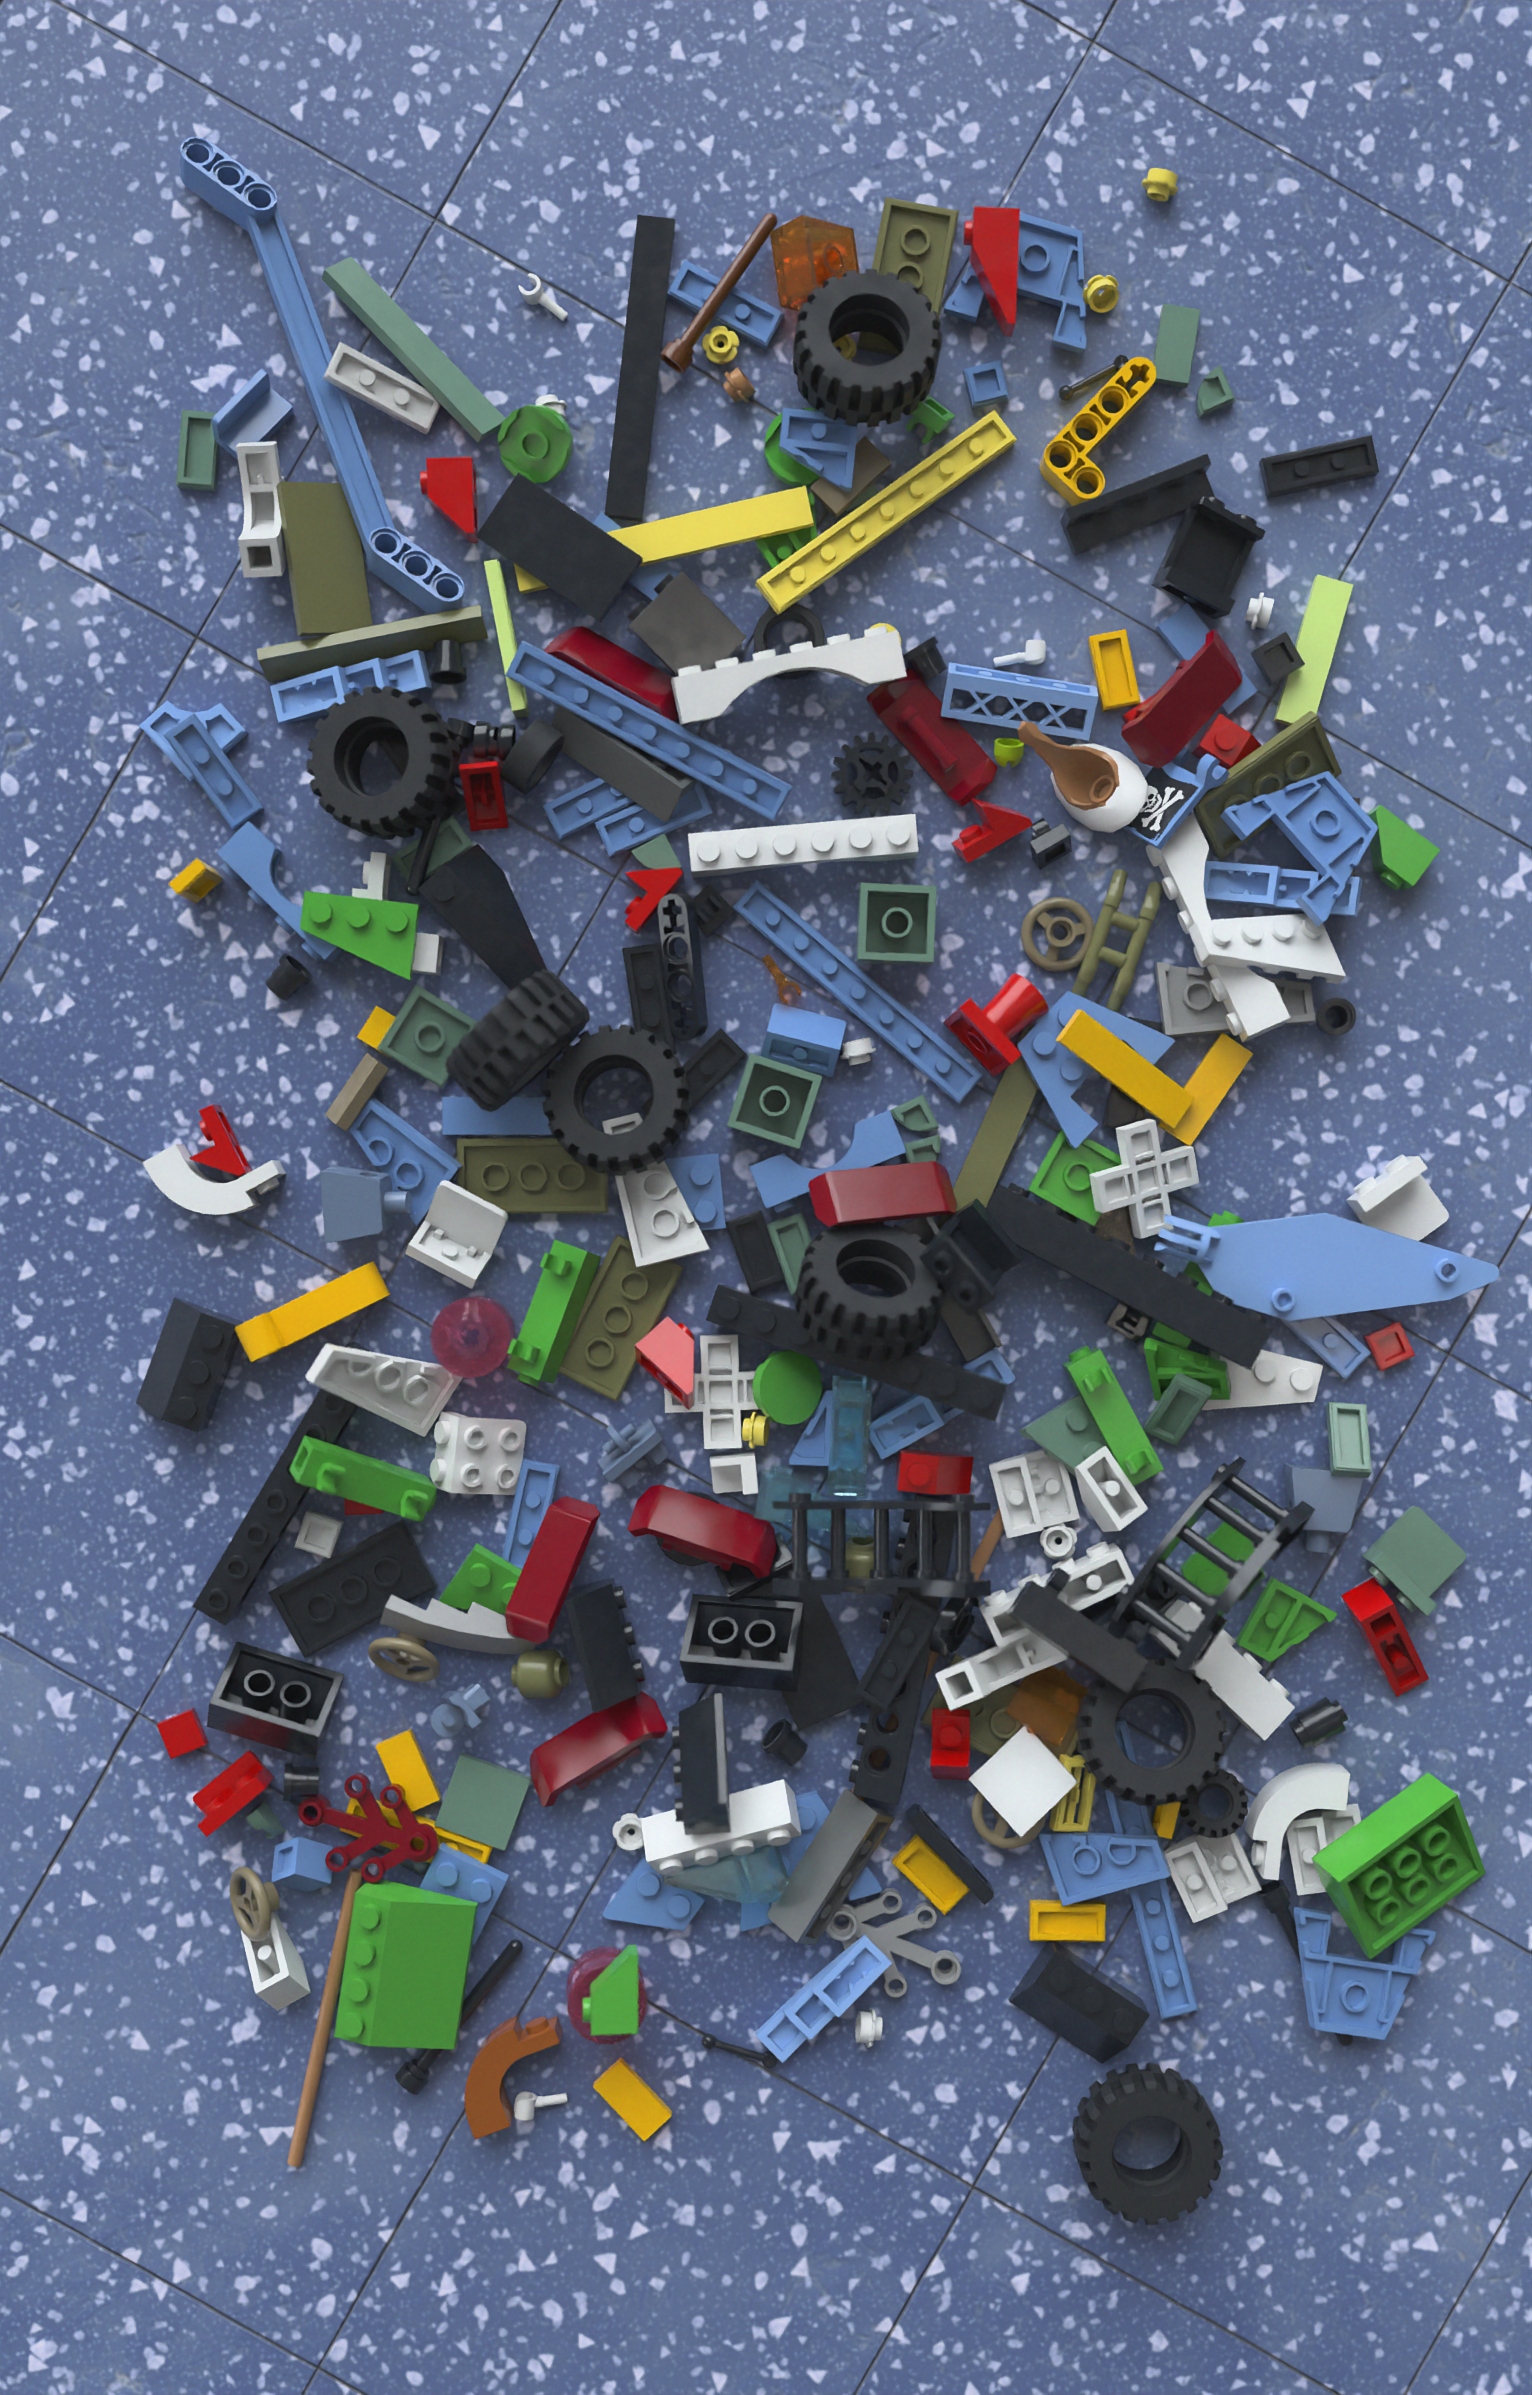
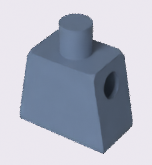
M331 1166L320 1171L325 1243L385 1232L393 1227L394 1214L411 1213V1193L409 1191L392 1192L391 1177L387 1173L342 1166Z
M1284 1464L1287 1507L1293 1510L1300 1502L1304 1501L1315 1509L1304 1527V1530H1307L1306 1550L1328 1553L1330 1532L1349 1533L1351 1530L1364 1478L1331 1475L1330 1467Z

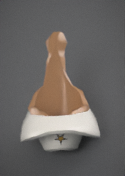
M1028 721L1020 723L1018 728L1020 742L1034 748L1036 754L1052 770L1050 776L1056 797L1074 819L1091 830L1113 833L1130 824L1138 815L1145 803L1148 785L1138 765L1122 753L1097 744H1072L1071 746L1057 744L1045 736L1035 723Z

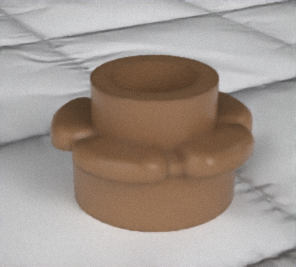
M738 367L730 374L726 371L724 375L728 381L723 384L724 389L735 403H738L741 399L745 403H749L748 398L756 392L751 382Z

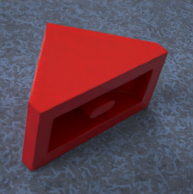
M498 761L459 765L471 831L508 828L504 780L500 777L502 768Z

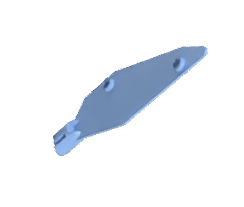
M1328 1213L1207 1227L1166 1214L1164 1222L1193 1231L1194 1233L1192 1236L1161 1228L1159 1236L1189 1246V1249L1186 1251L1156 1242L1154 1247L1155 1251L1197 1263L1212 1289L1234 1300L1233 1304L1289 1321L1450 1300L1496 1281L1500 1274L1498 1267L1494 1264ZM1445 1264H1449L1448 1272L1442 1275V1267Z

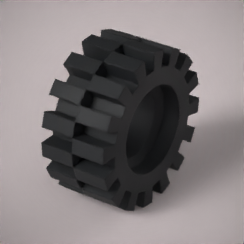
M1218 1769L1214 1776H1210L1205 1782L1207 1785L1200 1791L1194 1792L1188 1798L1180 1801L1179 1812L1181 1817H1183L1186 1822L1185 1824L1201 1836L1222 1838L1231 1835L1243 1825L1244 1819L1248 1814L1247 1803L1249 1800L1244 1790L1245 1787L1232 1773L1230 1774L1225 1770ZM1208 1788H1217L1227 1797L1228 1808L1225 1814L1219 1818H1209L1199 1808V1797Z

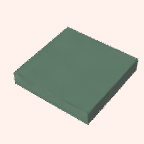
M415 984L377 1046V1049L443 1088L449 1078L445 1065L447 1057L451 1055L452 1050L470 1032L477 1021Z
M461 1752L434 1826L505 1851L531 1777Z

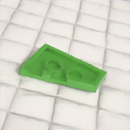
M304 891L301 930L412 982L420 906L418 904Z

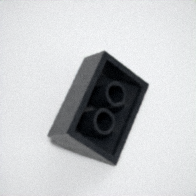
M174 1297L136 1404L161 1420L198 1433L207 1429L240 1341L234 1328L245 1322Z
M614 1577L570 1588L565 1604L592 1711L595 1713L639 1694L641 1682L646 1681V1676L641 1658L634 1659L631 1645L637 1644L633 1624L632 1622L625 1623L622 1609L627 1608V1600L623 1586L616 1587Z
M693 1594L679 1659L685 1681L687 1683L797 1692L803 1659L804 1604L801 1602L739 1598L731 1602L727 1596Z
M237 1641L209 1702L207 1727L316 1760L329 1727L344 1674Z
M718 1693L680 1711L679 1726H672L673 1750L680 1749V1762H673L674 1784L681 1785L682 1798H675L676 1822H683L685 1835L731 1832L726 1724L722 1693Z
M1056 1941L1046 1942L1009 1997L1010 2003L1101 2064L1127 2048L1150 2015L1143 1999Z

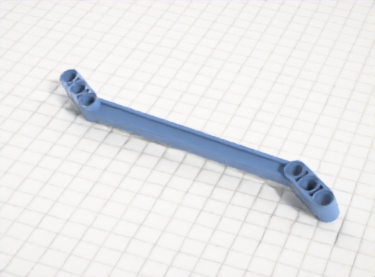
M190 137L184 140L180 150V177L183 184L249 232L364 546L368 569L428 614L460 609L465 590L463 580L396 531L347 395L344 390L323 379L332 359V354L277 207V194L275 190L210 141L201 137ZM383 550V551H387V552H389V553L386 554V553H382V552H380V551ZM410 573H418L421 576H414ZM440 595H448V596H450L451 598H450V599L444 598V597H442V596H440Z

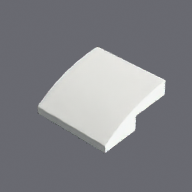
M1044 1448L989 1464L1007 1539L1044 1530L1043 1527L1080 1519L1068 1471L1061 1462L1054 1461L1044 1453Z
M1026 1724L969 1777L972 1784L1020 1837L1078 1783L1077 1779Z
M1358 1803L1347 1805L1346 1811L1322 1809L1301 1814L1287 1827L1286 1833L1297 1895L1327 1892L1321 1883L1312 1857L1361 1822Z
M1236 1831L1222 1838H1208L1194 1833L1164 1851L1171 1870V1877L1193 1923L1228 1910V1903L1262 1890L1261 1884Z

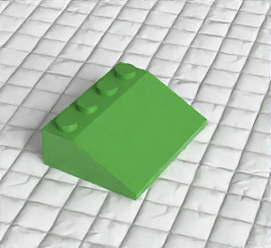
M1429 1772L1312 1857L1323 1887L1363 1952L1370 1960L1486 1873L1458 1794Z
M380 1879L373 1883L367 1881L355 1892L334 2037L372 2047L455 2049L459 2034L478 1903L385 1879Z

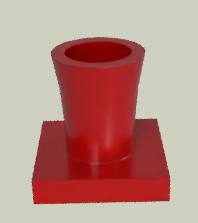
M1013 973L1000 991L982 1010L969 998L943 1023L981 1065L995 1077L1022 1055L1010 1040L1029 1024L1045 1015L1049 1008L1042 994L1031 982L1021 975Z

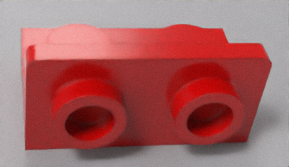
M248 1750L193 1796V1801L205 1814V1817L197 1826L206 1837L266 1789L274 1779L271 1772L252 1750Z

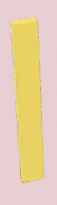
M993 410L756 581V587L777 615H779L1015 444L1017 439L996 411Z
M802 486L606 533L640 555L643 561L639 567L813 527L814 522L807 488ZM514 564L521 594L549 588Z

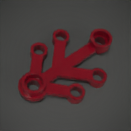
M356 1773L349 1777L345 1782L344 1789L349 1797L357 1799L367 1818L332 1808L329 1799L322 1794L308 1796L299 1805V1818L302 1823L309 1827H316L326 1823L363 1834V1836L344 1847L337 1846L327 1853L325 1862L327 1867L333 1872L342 1871L350 1864L352 1859L383 1841L399 1845L383 1857H371L363 1863L361 1875L366 1881L373 1883L380 1880L387 1870L408 1858L415 1862L429 1860L435 1855L439 1847L437 1832L426 1823H418L405 1800L404 1788L396 1783L388 1785L381 1791L380 1801L384 1807L394 1810L402 1828L388 1823L370 1790L368 1777L362 1773ZM354 1779L362 1783L363 1789L361 1792L353 1789L352 1781ZM388 1790L397 1792V1802H392L388 1799ZM308 1806H314L317 1809V1818H311L308 1815ZM415 1837L423 1839L424 1849H417L414 1846L413 1840ZM334 1853H339L343 1856V1865H338L334 1862ZM373 1863L378 1866L379 1875H372L369 1872V1864Z

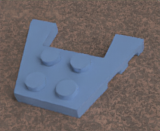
M1020 213L1017 294L1061 307L1051 345L1083 355L1087 345V338L1085 335L1086 312L1083 297L1084 261L1082 231ZM973 267L969 268L962 278L960 285L945 303L943 314L975 323L984 291Z
M1329 771L1293 783L1274 793L1255 797L1244 804L1228 807L1220 815L1221 819L1241 841L1245 840L1268 819H1271L1319 872L1322 878L1295 901L1317 927L1330 915V910L1335 901L1340 897L1353 869L1358 865L1378 829L1373 820Z
M1067 991L1018 1043L1016 1048L1022 1053L1020 1057L1037 1088L1040 1089L1050 1107V1112L1055 1121L1059 1123L1069 1146L1074 1150L1099 1124L1070 1097L1094 1069L1056 1041L1077 1009L1083 1010L1152 1065L1158 1061L1175 1041L1167 1035Z
M817 1790L795 1796L801 1836L791 1838L790 1842L784 1845L772 1846L768 1844L755 1848L748 1855H743L740 1928L742 1932L773 1923L767 1917V1912L771 1906L765 1884L791 1876L831 1812ZM867 1864L848 1893L850 1901L882 1892L880 1881Z
M1295 1907L1294 1917L1309 2026L1320 2031L1385 2040L1406 1997L1403 1995V1992L1412 1974L1417 1975L1422 1964L1419 1959L1426 1945L1432 1944L1435 1938V1931L1426 1927H1413L1395 1941L1392 1962L1327 1953L1332 1915L1325 1911Z

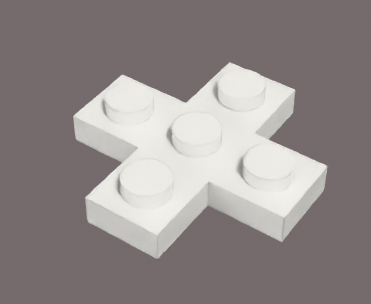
M1145 1119L1115 1128L1122 1165L1089 1174L1095 1211L1105 1213L1128 1205L1133 1236L1140 1239L1158 1234L1161 1228L1173 1229V1225L1163 1221L1166 1214L1171 1215L1168 1192L1199 1183L1194 1147L1184 1145L1161 1152L1156 1120Z
M738 1334L700 1335L701 1373H695L694 1406L688 1410L664 1388L665 1413L703 1412L704 1449L742 1448L741 1410L760 1409L757 1408L753 1397L752 1384L755 1371H739Z

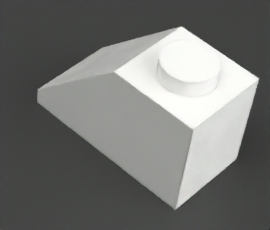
M1106 1446L1100 1448L1075 1467L1082 1502L1103 1532L1120 1531L1148 1510Z
M271 1913L270 1931L262 1941L250 1940L241 1930L256 1995L278 2011L311 1993L303 1961L276 1913Z

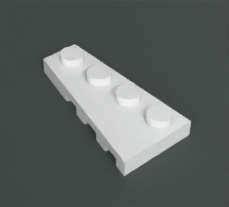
M1307 914L1195 921L1188 929L1202 962L1245 969L1248 965L1262 968L1263 972L1277 974L1280 970L1295 972L1297 978L1309 980L1314 976L1325 977L1327 983L1339 984L1346 977L1324 924L1322 923L1317 927Z
M639 1113L602 1121L604 1133L620 1134L630 1131L642 1123L643 1119ZM655 1161L647 1165V1171L638 1174L635 1170L627 1171L626 1176H615L637 1268L711 1250L665 1161L659 1165Z
M326 1344L305 1377L311 1383L425 1437L465 1373L456 1367Z

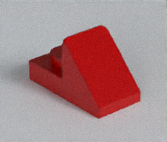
M972 798L971 801L983 824L980 826L972 825L964 829L959 834L960 838L951 844L957 856L970 863L1033 824L1030 818L1019 811Z
M678 867L625 872L626 878L646 893L643 899L637 895L624 911L628 916L624 921L626 926L637 935L657 912L660 900L665 895L671 894L685 877L684 872Z
M212 1104L199 1110L203 1119L199 1121L201 1131L209 1142L213 1140L215 1145L189 1159L238 1176H244L251 1172L252 1169L221 1105Z
M932 1709L930 1768L933 1779L969 1780L971 1776L969 1709Z

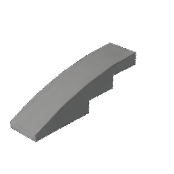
M391 1595L380 1621L383 1625L416 1638L459 1649L493 1654H522L524 1651L534 1650L536 1643L511 1635L507 1631L505 1616L475 1602H472L466 1614L433 1598L427 1610H424Z

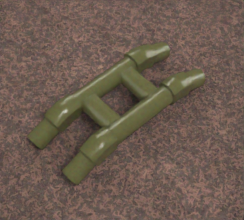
M1116 869L1113 872L1100 915L1071 991L1085 998L1099 961L1118 967L1120 970L1106 1004L1108 1009L1116 1012L1120 1011L1132 984L1134 973L1152 922L1155 919L1163 890L1161 883H1149L1138 919L1118 912L1117 909L1119 908L1128 873L1122 869ZM1111 926L1133 933L1126 954L1104 947Z

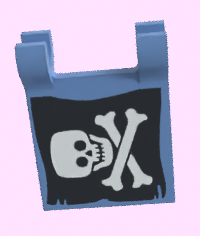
M1183 748L1167 765L1159 769L1151 767L1144 776L1148 784L1145 803L1131 823L1122 828L1161 850L1207 790L1221 785L1228 778L1229 771L1218 765L1219 760L1209 754L1204 755L1198 763L1195 775L1179 767L1191 755L1188 749Z

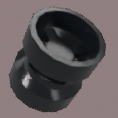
M477 721L473 742L474 759L486 760L489 757H498L500 761L505 762L516 744V725L503 723L498 727L492 726L486 721Z

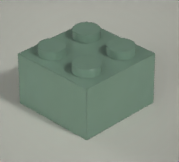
M861 883L858 892L856 963L931 966L934 963L937 886Z
M750 1053L727 1127L799 1150L823 1076Z

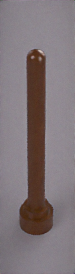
M767 213L764 215L680 339L676 338L674 342H668L661 352L660 358L674 371L685 374L693 362L691 356L694 354V350L692 348L776 227L778 219L775 214Z

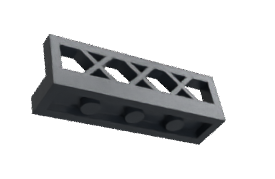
M1208 454L1067 508L1060 523L1073 556L1183 514L1188 503L1200 497H1215L1206 475L1207 470L1211 466Z

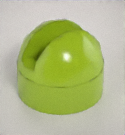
M1016 738L996 739L994 743V758L997 764L1006 767L1009 761L1011 767H1016L1023 758L1025 743L1020 742Z

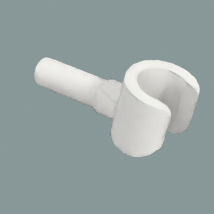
M528 274L530 282L536 288L533 291H526L519 285L524 300L532 305L540 303L560 320L564 321L568 313L545 294L542 283L537 275Z
M1027 640L1025 653L994 658L995 667L1024 662L1029 665H1040L1045 660L1046 643L1044 640Z
M522 2091L515 2099V2118L531 2120L534 2117L535 2107L567 2103V2094L536 2096L534 2093Z

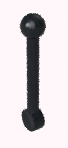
M1119 355L1115 358L1113 364L1072 386H1062L1058 392L1059 398L1064 401L1070 400L1073 393L1114 371L1118 372L1129 361L1128 358L1124 355Z
M706 2034L702 2038V2045L706 2049L716 2047L762 2061L766 2068H773L777 2063V2057L771 2051L762 2054L716 2040L712 2034Z

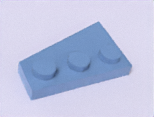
M374 1097L368 1100L349 1128L373 1165L378 1166L382 1173L390 1175L392 1192L409 1191L411 1193L412 1210L409 1216L416 1226L420 1225L427 1216L436 1189L441 1181L451 1182L463 1165Z
M1041 1830L1038 1834L1062 1906L1167 1878L1171 1875L1159 1836L1058 1832L1053 1830Z

